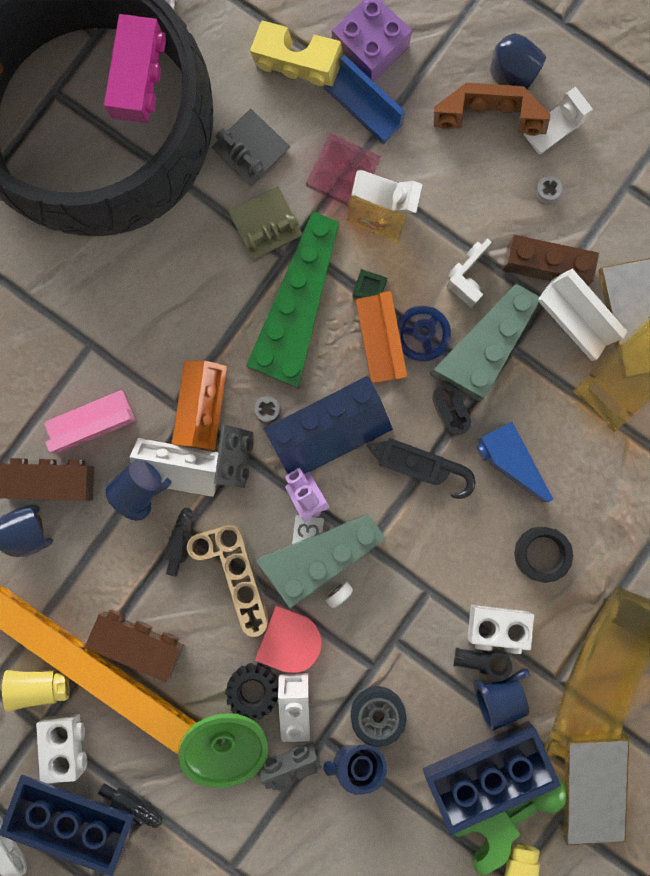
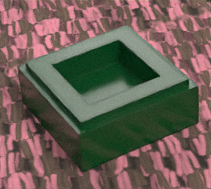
M361 269L352 298L359 299L382 293L388 278Z

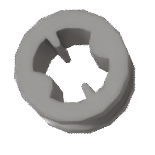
M554 176L542 178L535 190L537 200L545 205L554 204L562 194V183ZM544 185H547V188L550 185L555 188L552 196L551 193L548 195L543 193Z
M261 397L255 403V415L262 422H273L280 415V405L273 397ZM263 403L266 405L273 403L275 405V408H272L275 411L272 416L268 414L262 416L260 414V411H263L260 408Z

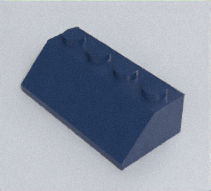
M366 376L265 427L264 430L287 474L297 468H300L303 474H306L392 431L393 428L369 376Z
M529 721L422 768L450 836L561 786L538 732Z
M21 775L2 823L0 836L105 875L113 876L120 865L129 840L134 815Z

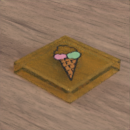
M355 195L351 196L348 203V223L399 243L404 230L406 216Z

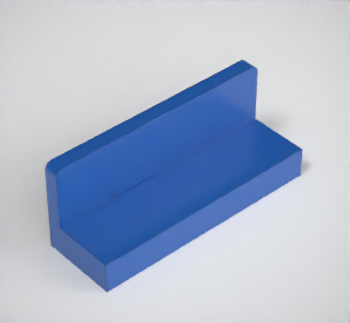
M343 55L339 59L340 69L333 87L324 85V89L384 145L403 126L405 111L348 57Z

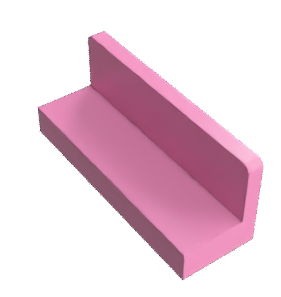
M122 390L46 421L44 425L50 440L45 443L49 453L59 454L135 422L136 419L125 392Z

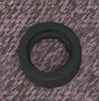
M548 527L531 528L523 533L516 542L514 551L515 561L520 571L530 579L543 583L554 582L565 576L572 566L574 557L572 545L567 537L557 529ZM537 538H550L556 542L560 549V560L556 567L550 571H537L531 567L527 560L528 546Z

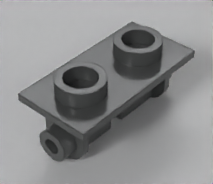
M314 743L301 745L279 756L268 758L260 769L261 783L265 784L266 789L272 788L276 790L279 787L292 783L293 779L290 774L292 772L296 773L298 780L318 773L317 769L322 768L319 757L316 756Z

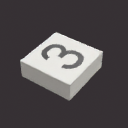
M296 515L292 544L323 532L324 518L311 517L309 521L304 523L302 518Z

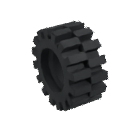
M248 663L247 666L239 667L232 674L227 683L225 695H227V705H231L230 710L233 713L237 712L239 715L252 720L254 718L260 720L264 715L267 714L268 716L272 712L278 700L279 683H277V677L271 673L270 668L262 667L263 664L259 663L257 665ZM254 680L263 686L264 696L261 700L249 702L243 697L242 686L248 681Z

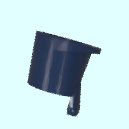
M135 460L107 485L105 489L106 498L109 504L124 517L134 521L143 520L151 511V500L153 497L167 489L172 481L167 477L162 483V478L155 467L142 460Z
M521 669L503 681L485 685L479 679L474 681L477 701L484 721L490 731H494L529 715L527 698L518 681L530 676L528 669Z
M346 745L335 754L333 762L327 761L324 763L323 769L327 776L335 775L345 791L354 795H362L374 792L383 784L387 774V763L384 755L371 745Z

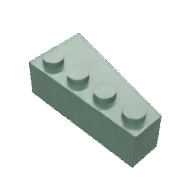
M515 284L440 362L430 375L444 383L454 385L457 390L478 402L485 399L538 305L539 296Z
M365 514L258 557L256 562L289 608H292L386 538L369 514Z

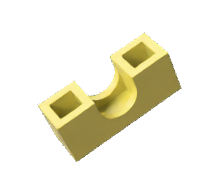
M261 20L250 49L252 58L259 69L266 72H271L272 70L281 72L291 79L303 78L317 86H323L324 84L333 87L340 69L339 59L344 55L340 41L314 34L306 49L300 52L290 51L293 41L288 27Z

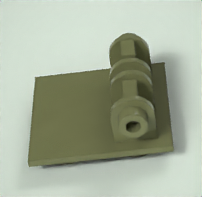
M279 186L228 210L252 260L303 235L298 226L299 223L295 215L292 214Z

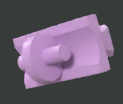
M297 468L285 476L288 482L285 488L304 523L309 521L312 516L318 517L322 511L330 508L310 472L303 474L301 469Z

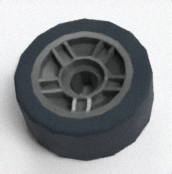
M381 686L369 687L360 692L352 703L350 711L352 728L357 737L364 743L375 747L388 746L397 741L404 732L407 721L405 707L399 696L391 689ZM376 711L384 714L379 722H376L375 718H373V714Z

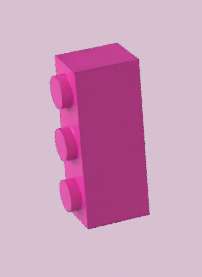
M119 14L104 107L112 119L148 124L149 115L155 110L156 96L153 90L155 82L158 83L160 80L161 66L158 60L159 54L164 52L166 44L165 33L161 32L157 19Z

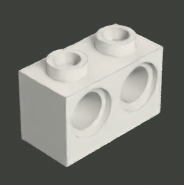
M471 605L467 639L472 644H475V648L479 650L492 651L493 646L504 647V652L521 654L522 649L531 650L534 614L528 611ZM484 621H490L492 623V631L488 635H480V624ZM515 624L520 625V635L515 639H510L508 636L509 628Z
M80 714L44 717L36 723L40 781L44 783L76 781L84 773L83 771L86 770L87 756L85 752H82L81 742L85 737V726L83 722H80ZM57 727H62L67 731V739H62L58 736ZM59 757L68 760L69 769L61 767Z

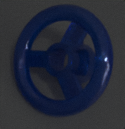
M425 305L415 306L406 310L397 321L403 354L410 359L416 361L436 359L445 352L450 343V324L444 314L436 308ZM415 315H431L430 319L418 320L414 327L405 325ZM439 322L443 332L442 340L438 347L433 349L431 340L436 334L435 325ZM421 328L426 329L428 336H420L418 330ZM403 334L413 336L418 342H421L425 353L415 352L410 349L404 341Z

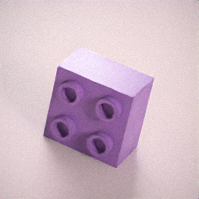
M363 0L332 30V39L341 42L344 55L373 82L410 47L412 30L381 0Z

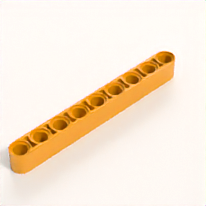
M0 585V630L178 754L183 736L197 722L102 655L84 648L85 643Z

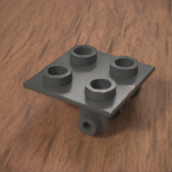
M250 108L229 130L221 129L216 134L218 141L211 147L252 186L290 148V145Z
M222 424L214 484L245 488L249 477V456L254 444L253 432Z

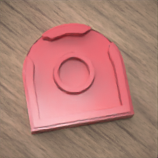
M276 604L255 661L287 673H297L308 669L315 663L321 651L322 641L317 626L307 616Z

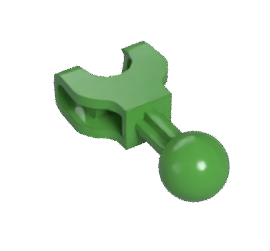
M558 778L561 784L560 787L453 834L461 837L471 832H478L486 837L485 844L473 856V867L478 874L486 875L508 861L512 842L521 836L517 827L519 823L538 811L545 814H554L565 806L567 802V789L560 778Z

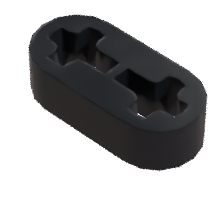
M444 383L439 385L433 392L432 400L444 428L451 435H462L469 430L471 418L460 393L452 384ZM442 389L446 393L451 392L453 394L449 399L452 405L450 409L446 401L440 402L438 399L442 394ZM451 411L455 412L458 419L463 417L465 422L461 425L462 430L450 426V423L454 420Z

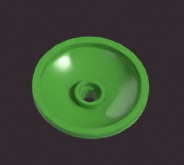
M237 714L210 716L194 724L183 736L178 750L179 764L184 774L199 785L210 788L236 786L252 778L263 767L268 756L267 737L263 729L255 721Z

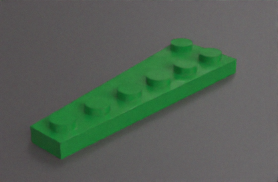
M314 211L312 212L246 364V367L297 389L301 382L308 347L339 226L338 221Z

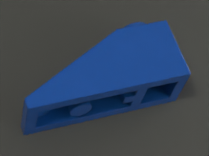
M513 422L477 439L479 445L476 447L484 462L488 460L491 466L541 502L554 500Z

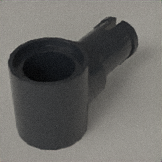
M457 647L455 649L453 662L455 667L479 670V673L487 674L495 680H504L512 672L511 659L503 650H482L481 653ZM500 657L506 661L507 664L504 670L494 671L490 667V663L494 658Z

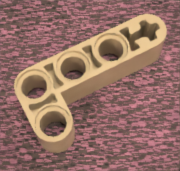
M226 525L191 537L187 544V551L193 559L205 560L220 556L243 632L250 637H258L263 634L268 626L269 616L242 530L235 525ZM226 530H232L236 533L237 542L234 546H228L223 542V533ZM200 538L205 539L209 544V550L204 555L199 554L195 549V544ZM234 558H240L245 562L246 568L243 573L238 574L231 569V562ZM243 586L250 587L254 591L253 600H242L239 596L240 588ZM256 603L258 607H255L253 610L256 619L261 618L262 620L258 629L254 625L248 624L252 618L250 609L246 612L243 610L244 608L254 606Z

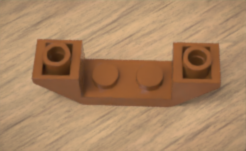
M465 83L434 107V127H440L445 130L462 129L464 108L474 111L520 112L518 133H526L530 136L547 134L550 121V113L524 86Z

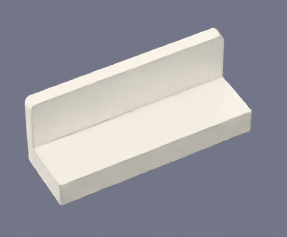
M573 268L553 278L538 299L539 303L591 361L597 360L607 345L622 340L628 332Z
M141 438L137 439L130 455V463L135 460H142L151 464L159 472L162 483L167 477L172 481L167 489L211 497L215 494L216 484H214L218 452Z

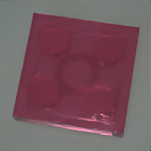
M330 133L306 181V187L357 210L360 201L351 198L356 172L363 170L374 174L381 161V156Z

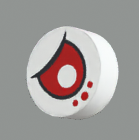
M345 580L335 586L326 595L324 600L331 608H335L351 595L353 588Z

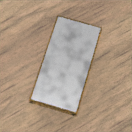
M650 258L601 267L598 271L606 307L628 331L622 340L614 342L622 379L650 374Z
M626 733L566 736L565 787L567 802L564 809V840L566 845L626 842L630 741Z

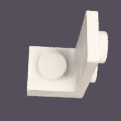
M574 87L565 94L560 105L549 112L550 121L547 134L530 136L524 133V136L536 152L542 154L582 125L593 108L579 90Z
M359 170L356 172L351 198L397 214L416 213L422 184L415 181L397 183Z
M488 238L482 245L477 242L466 254L469 259L463 266L460 263L456 264L447 275L451 279L446 287L471 309L483 294L480 292V286L471 278L466 279L463 276L491 245L492 242Z
M308 673L279 674L278 704L282 742L310 741Z

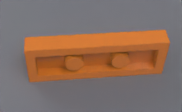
M387 291L375 296L357 299L356 306L371 382L376 383L407 377L392 292Z
M205 360L184 362L172 444L215 450L227 366Z

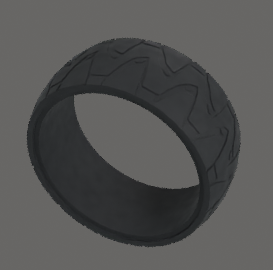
M0 0V63L4 67L0 75V105L12 76L23 61L35 50L56 37L77 30L90 28L117 30L119 14L157 19L161 32L165 33L166 37L164 52L182 72V97L176 121L164 144L144 166L123 180L103 188L82 192H58L32 186L12 176L5 164L0 148V200L4 201L6 205L36 224L51 230H60L63 233L82 236H110L133 231L155 221V218L158 219L171 210L188 192L196 180V175L198 176L211 142L214 118L213 97L207 66L193 35L187 30V25L165 0Z

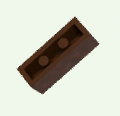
M513 235L507 245L502 271L551 281L553 278L573 268L588 286L594 281L599 253Z
M10 458V464L0 463V498L93 501L94 467L85 466V460H68L67 465H57L56 459H39V464H28V459Z
M115 610L105 611L98 615L84 648L163 682L168 681L184 647V644L178 642V637L166 632L160 635L151 631L153 627L141 621L132 623L125 620L126 615Z

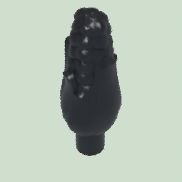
M190 508L181 510L165 548V558L169 560L166 574L170 576H177L180 563L185 562L188 557L187 544L192 536L191 526L193 524V511Z
M105 783L100 788L98 794L110 801V807L134 815L133 821L140 827L142 824H147L157 828L162 824L163 817L150 807V802L142 800L124 788L115 790Z

